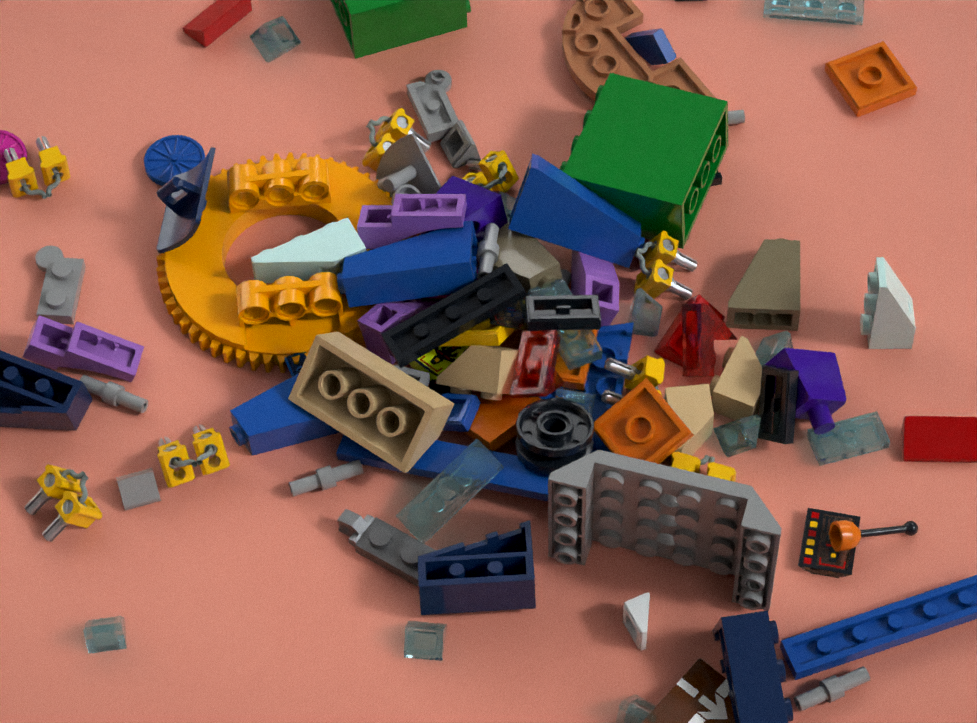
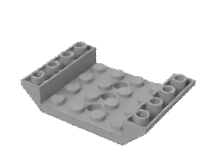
M603 450L592 452L550 473L548 478V557L555 558L563 564L570 565L576 563L585 566L592 541H597L609 548L622 547L634 550L646 557L659 556L671 559L683 566L696 565L708 568L716 574L735 575L732 602L738 603L750 610L763 609L769 611L782 528L752 486Z

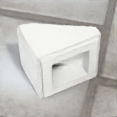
M649 592L624 602L623 623L637 648L641 651L646 649Z

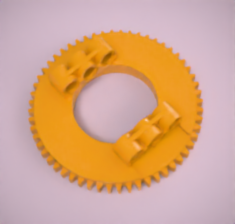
M289 152L286 159H281L279 154L275 153L271 161H268L262 155L260 156L259 163L255 164L251 159H247V164L235 163L230 169L226 170L223 168L220 174L216 176L211 175L205 197L207 205L202 212L201 221L195 234L180 247L168 252L159 253L156 256L158 264L156 271L162 300L166 304L168 314H172L173 323L180 325L181 333L183 335L188 333L192 344L199 341L200 350L205 351L210 348L211 355L214 358L223 353L224 363L228 364L236 357L237 367L242 368L247 361H250L252 371H256L262 363L265 365L266 373H270L274 365H278L280 372L285 373L287 369L285 357L292 354L304 353L307 357L316 335L340 332L366 348L357 320L376 304L349 308L346 294H340L336 274L320 272L312 275L305 281L295 276H284L276 279L273 284L268 285L263 281L248 280L237 286L225 270V261L231 245L242 232L255 223L274 216L301 215L317 219L325 224L338 222L348 217L358 233L357 225L362 205H392L390 192H384L382 189H379L378 179L375 181L370 180V173H360L359 167L351 168L347 166L345 161L341 163L334 161L333 157L322 159L319 154H316L315 157H307L306 153H302L299 159H294L293 153ZM300 354L292 356L294 364L299 363Z

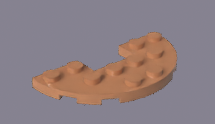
M577 0L571 10L568 9L562 29L564 61L575 83L592 100L595 101L598 87L605 84L610 73L716 98L681 57L654 71L650 69L621 35L643 23V13L632 0Z

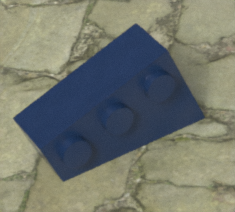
M0 350V427L76 431L93 400L84 383Z
M530 520L520 523L519 529L498 535L497 531L486 534L485 540L467 546L461 542L418 556L421 615L536 608Z
M768 610L721 617L712 631L714 640H720L723 659L720 660L722 673H726L729 688L728 694L731 700L735 723H788L793 721V709L790 698H784L781 683L786 682L784 662L782 659H776L774 644L779 643L776 621H769Z

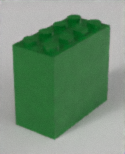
M330 0L355 59L466 28L467 13L471 12L469 0Z
M610 73L605 84L598 87L595 105L592 110L586 112L583 130L580 136L576 135L571 145V155L568 161L562 162L560 170L641 223V237L651 240L662 231H666L670 237L679 241L678 248L683 249L728 148V101Z

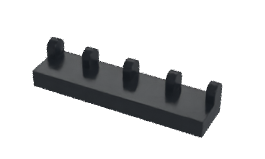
M506 263L382 333L381 336L389 354L394 357L399 367L402 368L520 301L527 295L524 287Z

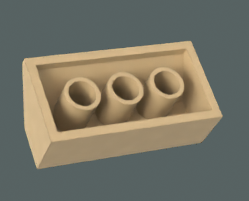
M340 332L316 335L288 397L296 405L403 473L408 472L440 436L455 404Z

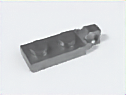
M345 509L337 520L339 522V531L350 537L348 539L349 543L355 547L356 552L415 586H419L418 556L436 550L377 517L374 518L367 514L363 519L361 515Z

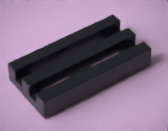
M598 295L525 296L528 331L601 329Z
M775 365L762 366L757 438L781 444L794 443L799 370H787L785 367H776Z

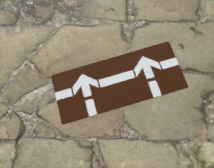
M698 659L642 723H735L731 700L728 694L727 679L705 661Z

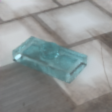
M877 411L834 422V429L824 434H815L813 428L808 429L807 432L808 440L819 466L886 449L890 445V439Z

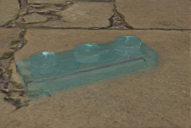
M864 0L764 1V18L862 25Z
M476 438L410 501L396 517L418 541L425 544L487 485L504 466Z

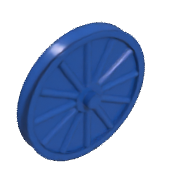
M183 135L166 136L155 141L146 151L144 156L145 171L153 182L163 186L173 176L191 170L205 159V153L202 146L190 137Z

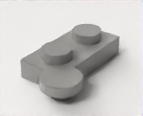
M444 70L429 72L426 75L425 82L418 81L406 85L407 95L429 142L443 139L458 121L446 94L451 89L452 79L450 74Z
M45 246L35 256L38 268L46 272L36 314L37 318L40 315L61 324H74L86 268L84 259L64 258L61 249L58 247Z

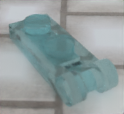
M563 278L552 281L549 287L541 289L538 286L528 290L529 296L572 295ZM592 330L548 331L568 370L602 359V348Z

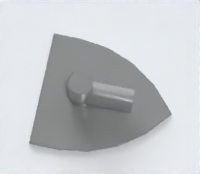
M415 133L402 137L390 145L383 154L377 168L376 180L378 179V188L384 192H390V197L403 184L415 186L421 194H435L441 188Z

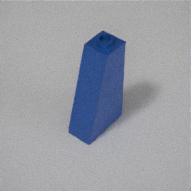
M532 154L510 214L508 229L629 268L636 253V248L642 249L645 243V238L641 237V223L542 157Z
M464 221L463 227L438 229L344 258L342 273L337 274L340 294H346L349 308L449 295L457 292L477 280L478 243L473 221Z
M299 373L230 410L233 423L229 427L230 433L238 446L244 444L252 456L340 433L288 399Z

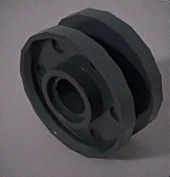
M541 399L527 405L518 414L515 449L518 459L527 468L541 474L550 475L551 472L593 452L594 422L592 415L582 405L566 399Z

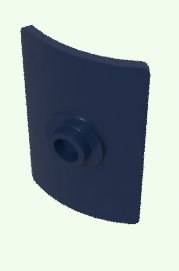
M211 147L205 159L196 167L173 176L170 181L157 190V196L166 205L157 244L158 253L168 252L180 247L197 231L202 212L207 205L205 197L216 148Z

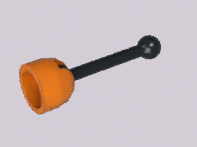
M833 521L829 529V538L835 551H847L855 548L859 544L861 537L897 533L913 536L918 532V525L914 521H907L901 526L860 530L852 521Z

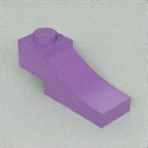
M395 194L393 205H362L357 225L358 235L366 249H375L422 232L463 227L467 208L466 194Z
M39 315L31 329L22 358L57 370L58 367L83 369L132 382L136 375L144 346L80 322H76L72 328Z

